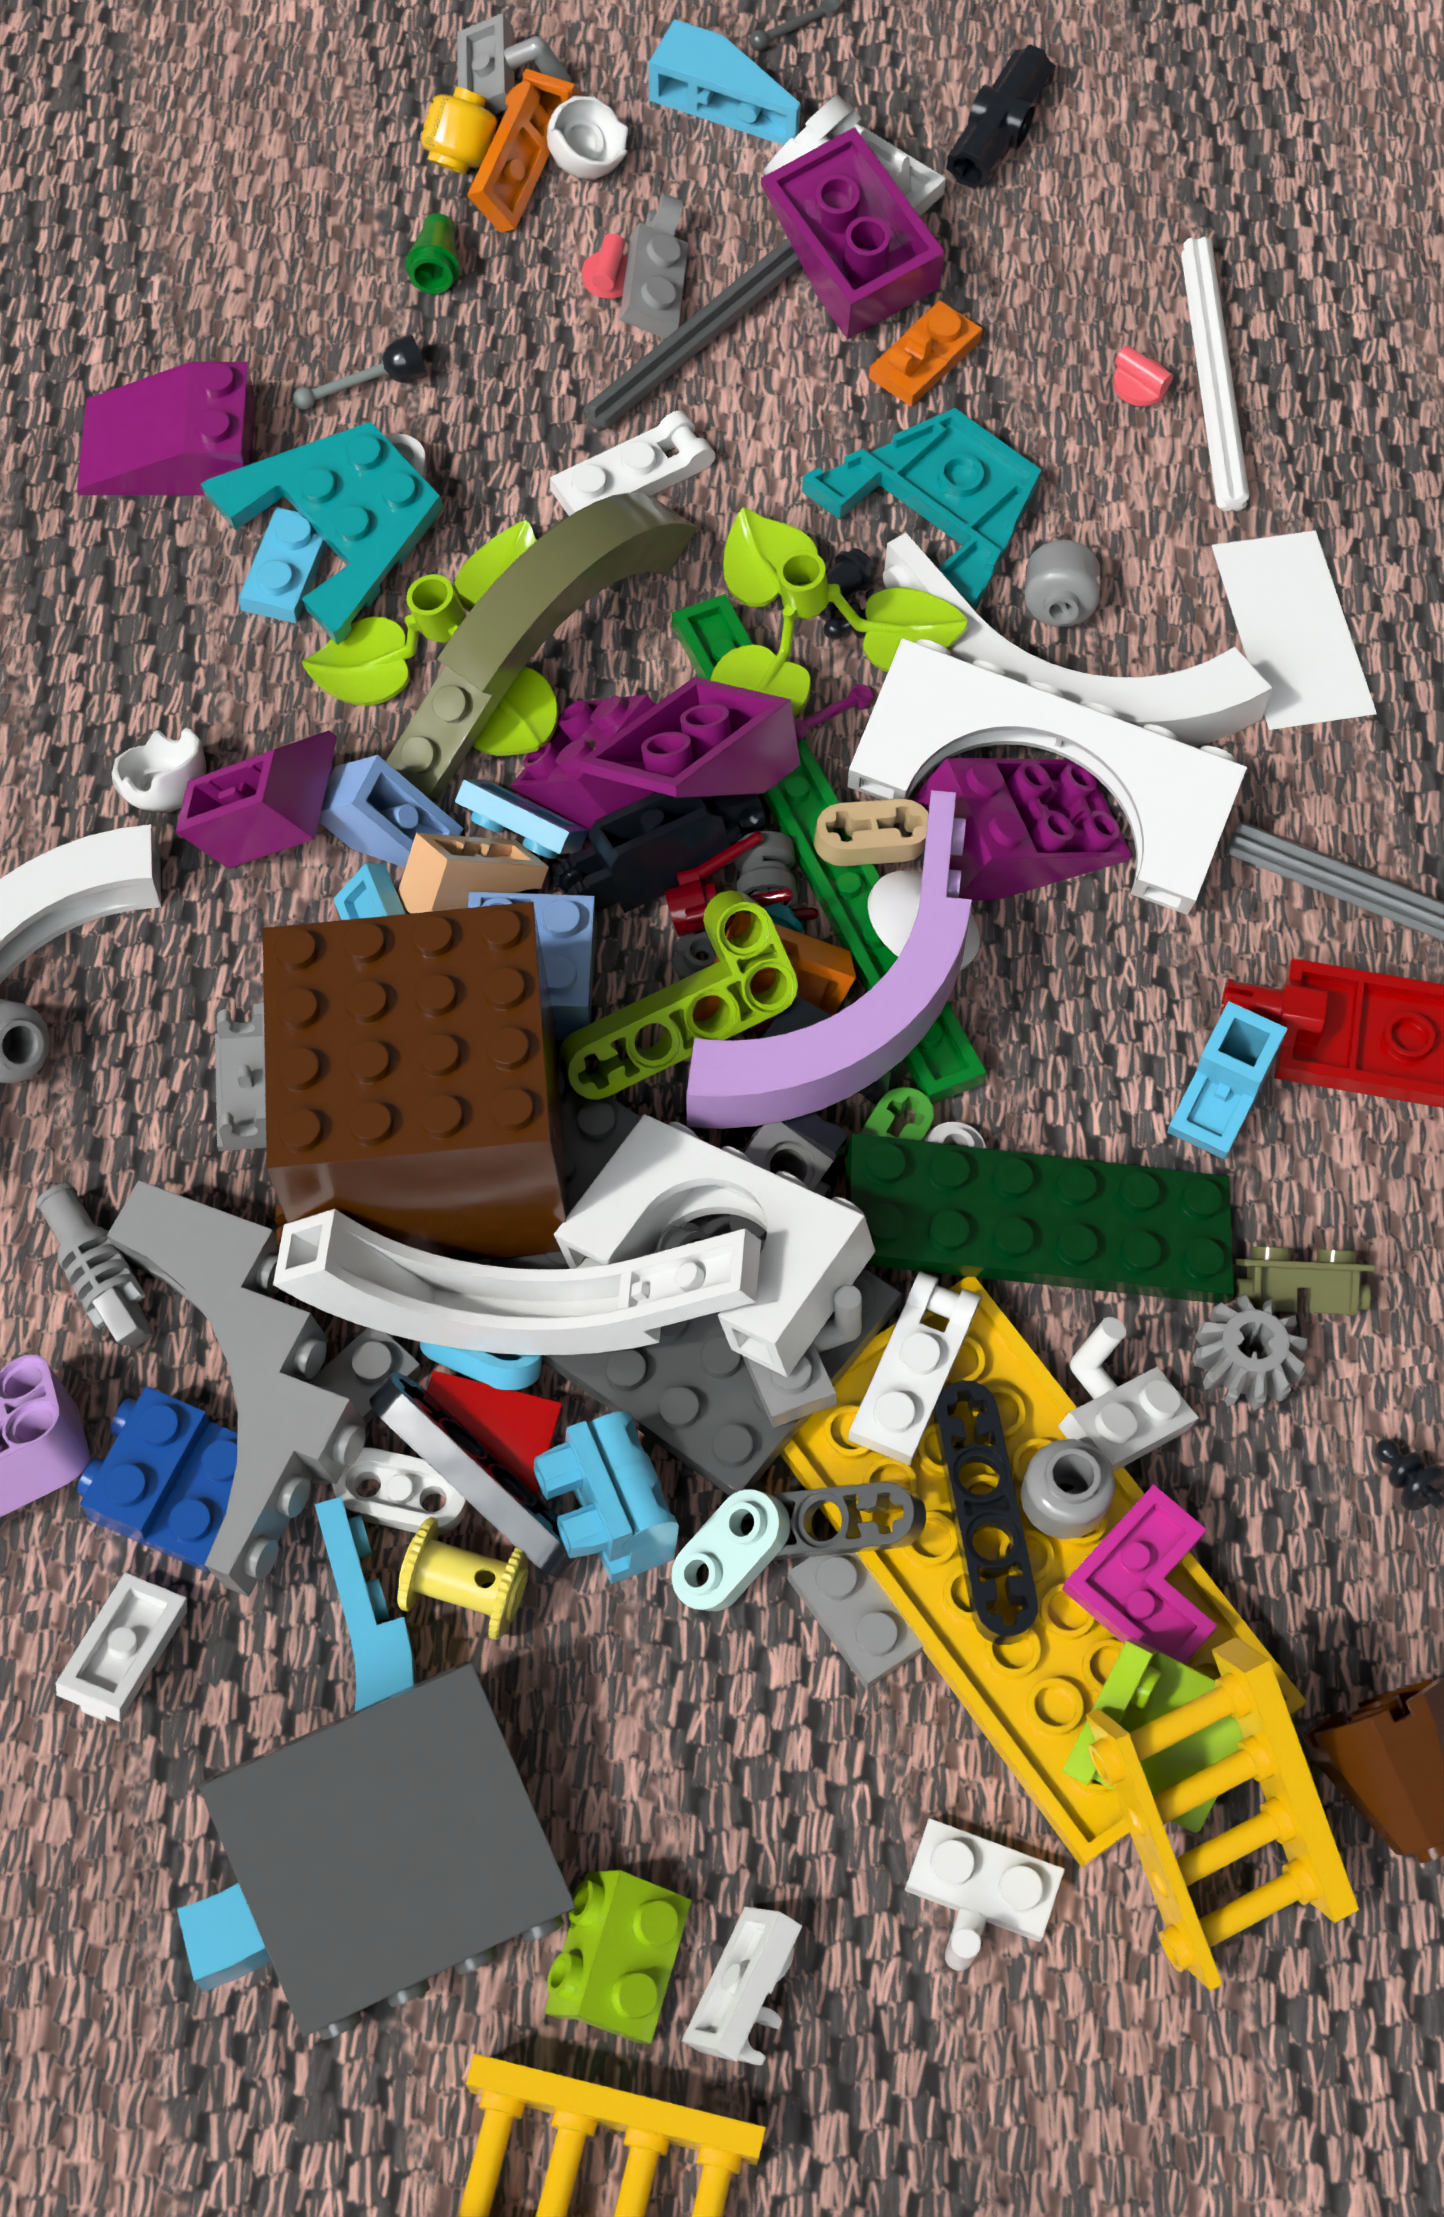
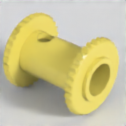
M434 1517L427 1518L413 1537L402 1563L397 1603L400 1610L405 1612L411 1611V1608L413 1609L414 1604H416L419 1594H423L491 1616L488 1629L489 1638L494 1640L502 1638L519 1609L527 1583L529 1559L524 1555L522 1549L517 1547L512 1553L509 1562L506 1563L439 1542V1520ZM485 1583H492V1584H493V1585H491V1586L488 1587V1588H481V1587H480V1586H482V1585L485 1584Z

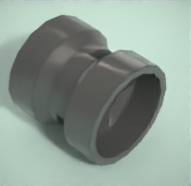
M760 831L764 835V841L735 860V867L742 873V876L736 882L737 891H741L749 896L790 888L794 892V897L789 901L780 902V904L792 908L798 901L797 879L790 873V870L795 865L794 841L789 836L780 832ZM753 833L745 835L744 837L738 839L737 842L742 841L743 839L747 838Z

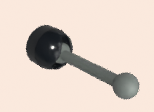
M408 334L390 342V345L384 351L381 364L314 389L300 387L294 392L293 401L299 409L307 410L314 405L315 400L384 374L397 382L407 384L426 378L427 371L413 335Z

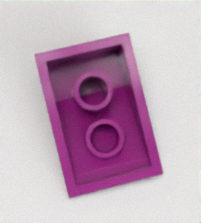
M855 127L761 178V185L818 299L847 339L940 288L945 251Z
M188 362L87 398L77 482L78 495H205L201 484L207 479L252 464L256 401L248 362Z
M693 677L578 761L580 772L677 798L765 793L774 788L781 779L800 765L791 699Z

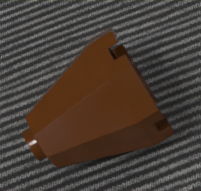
M1444 1678L1437 1679L1432 1682V1679H1424L1373 1696L1358 1703L1360 1708L1346 1716L1349 1721L1348 1723H1345L1343 1712L1339 1711L1324 1718L1302 1733L1306 1746L1316 1765L1396 1855L1407 1856L1415 1854L1418 1863L1429 1862L1444 1856Z

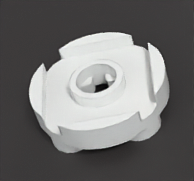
M836 95L805 123L806 127L795 139L791 137L769 162L763 173L767 175L852 129L855 124H859L863 118L848 102L846 103L839 95Z

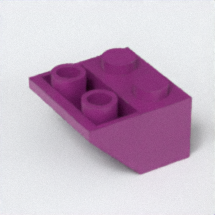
M647 694L627 697L613 696L608 699L593 701L579 700L572 703L558 717L559 727L555 730L553 737L547 745L539 748L536 752L528 753L522 763L524 770L510 786L515 792L537 805L590 831L597 819L648 797L654 791L580 772L578 761L655 706V703Z
M328 730L189 780L175 833L226 868H231L314 840L321 821L320 813L327 782L332 771L331 764L337 736Z

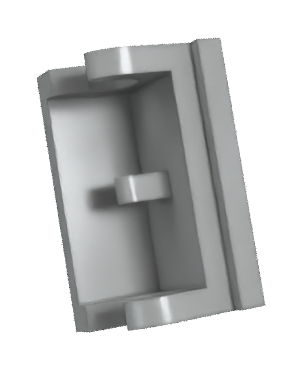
M264 1003L253 1004L251 1012L252 1021L239 1023L232 1021L231 1013L227 1009H223L217 1014L218 1033L215 1034L218 1151L266 1148Z

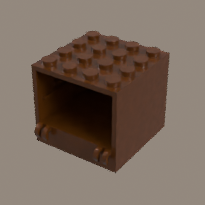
M534 902L263 928L266 1161L268 1174L280 1202L275 1207V1222L280 1226L276 1230V1247L280 1249L284 1224L336 1209L363 1227L386 1238L431 1254L460 1261L562 1252L554 1233L562 1223L566 1222V1217L569 1215L556 1028Z

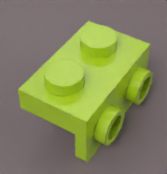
M621 1870L588 1872L585 1875L584 1881L577 1887L572 1896L575 1908L569 1910L571 1924L562 1953L555 1959L548 1974L547 1990L549 1997L545 2013L558 2019L578 2020L636 2043L651 2044L692 1900Z

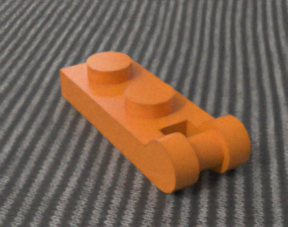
M528 81L517 84L507 94L505 105L508 108L467 194L468 198L492 225L502 233L517 228L550 155L547 144V127L554 111L551 108L544 109L539 103V93Z

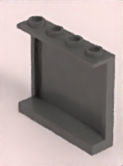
M468 1661L203 1780L199 1784L203 1799L302 2037L316 2031L319 2032L322 2040L340 2035L363 2021L360 2010L387 1998L390 2007L411 2001L431 1988L427 1978L452 1966L455 1967L458 1975L473 1971L491 1962L498 1956L494 1946L519 1934L522 1935L525 1943L542 1938L564 1925L561 1914L575 1908V1904L472 1663Z

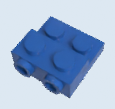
M146 1386L138 1401L127 1398L118 1408L111 1425V1435L117 1438L105 1460L99 1457L92 1458L82 1472L77 1488L78 1494L84 1496L80 1506L89 1521L206 1573H210L205 1563L226 1515L237 1465L238 1433L209 1421L205 1411Z

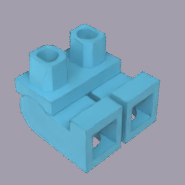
M613 1412L594 1419L589 1423L583 1421L566 1427L565 1443L555 1446L534 1458V1473L545 1498L548 1500L572 1491L579 1509L558 1516L557 1520L560 1537L569 1558L598 1553L610 1584L674 1560L679 1526L675 1516L670 1513L667 1507L660 1481L648 1454L644 1452L640 1444L630 1412Z

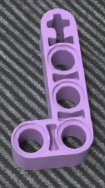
M25 1355L16 1358L0 1370V1517L67 1485L82 1473L89 1461V1448L78 1407L45 1358L39 1355Z

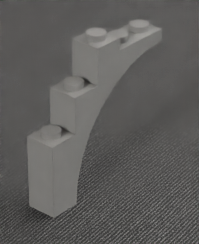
M138 1180L109 1230L107 1238L123 1254L127 1263L169 1284L205 1315L228 1362L238 1410L237 1465L226 1515L205 1566L225 1588L250 1597L257 1581L264 1579L272 1570L278 1555V1541L290 1518L298 1516L305 1507L310 1494V1480L314 1475L337 1484L345 1467L354 1464L362 1452L366 1438L365 1428L367 1423L350 1399L306 1382L308 1379L314 1378L320 1371L326 1357V1344L329 1339L311 1313L270 1298L271 1295H275L280 1290L273 1285L279 1249L276 1247L275 1232L270 1228Z

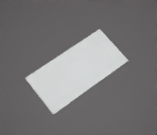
M1316 530L1211 545L1246 658L1273 687L1264 712L1269 730L1377 714Z

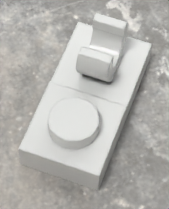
M124 1572L56 1681L57 1696L81 1705L83 1713L109 1723L111 1718L121 1722L150 1671L155 1667L187 1613V1597Z
M744 1907L683 2036L682 2042L704 2054L732 2061L738 2060L754 2065H762L766 2057L750 2046L748 2035L755 2023L779 2029L782 2023L781 2018L774 2010L762 2007L767 1994L772 1993L776 1982L790 1968L794 1957L793 1945L802 1925L778 1911Z

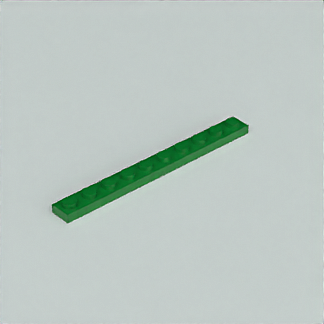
M726 594L672 612V628L699 678L710 680L715 666L725 654L745 645H753ZM803 738L797 741L800 765L781 779L774 788L761 793L781 833L789 836L794 841L795 859L843 949L851 952L854 970L864 989L868 992L889 971L898 958L879 938L868 914V897L880 876L873 864L837 866L824 861L817 854L814 847L817 819L824 809L830 805L838 804L839 801ZM834 828L833 832L839 834L841 841H851L852 837L845 834L844 828ZM947 1001L941 1014L924 1038L903 1059L918 1090L929 1098L931 1104L984 1084L986 1071Z

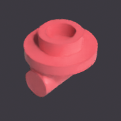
M610 233L605 235L600 252L591 255L582 266V282L584 287L593 295L601 298L623 296L627 255L623 254L625 240L618 234Z
M1129 345L1124 346L1115 360L1117 369L1114 374L1113 387L1116 394L1125 402L1135 406H1150L1160 402L1168 392L1173 374L1168 372L1159 362L1145 357Z

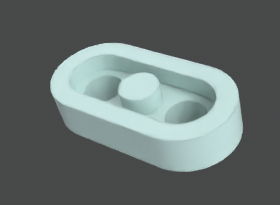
M749 1489L738 1491L728 1497L680 1551L674 1561L672 1584L678 1598L691 1608L705 1611H720L731 1606L786 1544L790 1532V1519L783 1503L771 1494ZM750 1512L754 1518V1527L748 1535L744 1536L741 1531V1521ZM703 1563H706L709 1569V1577L707 1582L700 1587L696 1580V1573L698 1568Z

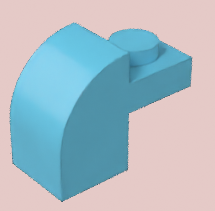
M1228 1001L1200 1057L1197 1071L1168 1127L1167 1133L1225 1160L1263 1086L1288 1028Z

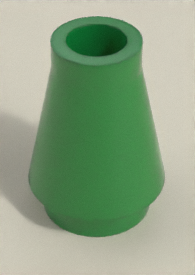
M431 214L425 218L422 230L405 260V269L411 283L424 293L439 294L445 292L459 277L460 266L454 236L455 224L446 215Z

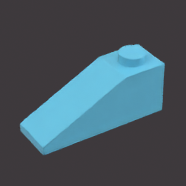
M676 19L673 20L649 61V101L781 145H785L791 137L795 139L799 134L801 103L722 34Z

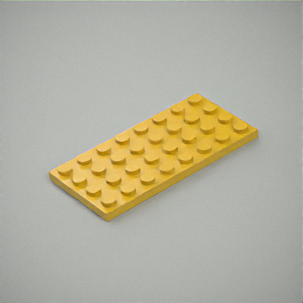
M966 1277L948 1290L961 1294L962 1290L966 1289L982 1296V1299L944 1389L950 1384L961 1380L975 1381L984 1385L993 1394L998 1406L1038 1599V1614L1030 1633L1024 1639L1012 1645H997L986 1640L977 1631L974 1624L934 1425L935 1410L911 1466L848 1440L850 1428L897 1323L875 1336L834 1386L836 1405L813 1413L780 1455L805 1490L892 1482L907 1487L920 1496L926 1509V1523L921 1535L915 1542L903 1548L855 1553L923 1645L922 1650L1083 1869L1130 1835L1113 1789L1096 1780H1093L1087 1786L1062 1772L1087 1721L1086 1714L1092 1711L1124 1644L1062 1590V1587L1072 1573L1140 1500L1144 1492L1126 1469L1122 1467L1113 1472L1116 1487L1112 1502L1106 1516L1095 1530L1080 1538L1059 1539L1044 1534L1031 1523L1023 1510L1020 1494L1029 1461L1040 1448L1055 1440L1067 1439L1058 1425L1069 1412L1077 1407L976 1277ZM927 1310L921 1324L944 1333L950 1319ZM960 1401L957 1402L955 1413L949 1417H958L963 1421L966 1434L964 1448L976 1444L973 1430L977 1415L982 1412L970 1411L968 1403ZM988 1441L983 1443L986 1445H991ZM953 1447L954 1451H959L960 1449H962ZM973 1462L968 1464L959 1473L962 1485L974 1494L984 1495L990 1493L998 1485L995 1472L983 1463ZM891 1499L889 1509L884 1512L867 1513L859 1510L862 1523L876 1522L889 1526L891 1532L893 1521L902 1519L904 1516L903 1507L892 1504ZM833 1502L821 1505L819 1509L838 1533L842 1524V1515L839 1508ZM995 1527L980 1529L972 1537L975 1551L987 1560L1005 1558L1011 1551V1543L1008 1536L1002 1530ZM1189 1552L1165 1581L1218 1626L1186 1665L1215 1680L1220 1678L1221 1675L1212 1649L1237 1637L1270 1659L1290 1717L1303 1709L1307 1701L1191 1552ZM1016 1571L994 1578L997 1599L994 1607L987 1610L989 1615H1000L1004 1625L1008 1626L1013 1625L1017 1612L1023 1610L1021 1606H1011L1008 1603L1004 1586L1008 1575L1017 1576ZM979 1577V1580L982 1583L991 1579Z

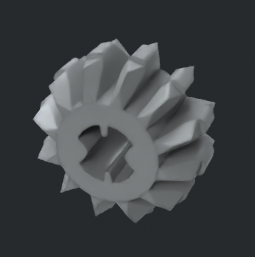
M1247 1294L1237 1299L1234 1310L1221 1302L1213 1308L1210 1314L1211 1322L1199 1325L1195 1338L1202 1346L1196 1349L1193 1355V1363L1196 1367L1209 1370L1203 1380L1205 1390L1215 1389L1222 1384L1228 1388L1224 1396L1226 1406L1234 1405L1240 1394H1246L1247 1401L1253 1411L1263 1407L1267 1396L1277 1402L1283 1401L1291 1391L1289 1383L1300 1382L1305 1373V1364L1299 1358L1303 1357L1308 1349L1307 1339L1291 1335L1297 1325L1296 1315L1285 1316L1281 1319L1273 1315L1276 1310L1274 1298L1265 1301L1261 1310L1254 1308ZM1244 1345L1245 1353L1248 1352L1250 1347L1255 1348L1261 1354L1260 1359H1257V1352H1253L1251 1357H1247L1240 1351V1346Z

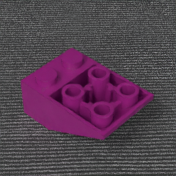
M946 758L911 799L921 804L929 813L931 790L956 793L954 818L966 819L962 856L950 855L949 869L961 870L959 898L972 899V901L1000 900L1123 863L1132 858L1120 828L1097 784L1096 777L1069 759Z

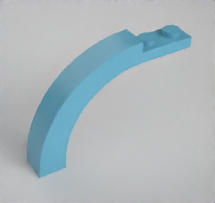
M337 1497L317 1503L315 1508L350 1634L355 1659V1711L417 1684V1669L405 1618L402 1617L377 1624L379 1621L389 1619L390 1616L379 1578L366 1582L359 1559L372 1555L362 1515L348 1518L342 1497ZM239 1883L219 1894L177 1908L193 1980L203 1992L239 1979L271 1961Z

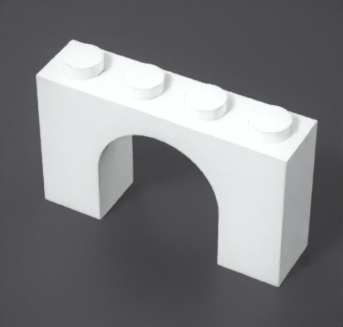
M644 1114L566 1217V1222L562 1223L554 1233L569 1268L608 1265L653 1254L656 1251L660 1237L669 1227H679L683 1223L701 1216L732 1214L752 1220L767 1232L766 1241L759 1260L756 1302L720 1311L718 1318L731 1350L788 1378L833 1313L834 1294L837 1289L845 1285L852 1286L875 1252L865 1215L856 1205L844 1198L833 1197L830 1200L810 1191L802 1181L787 1172L779 1171L773 1174L754 1165L745 1154L733 1147L724 1146L722 1149L710 1145L700 1140L692 1130L681 1123L670 1122L667 1125Z

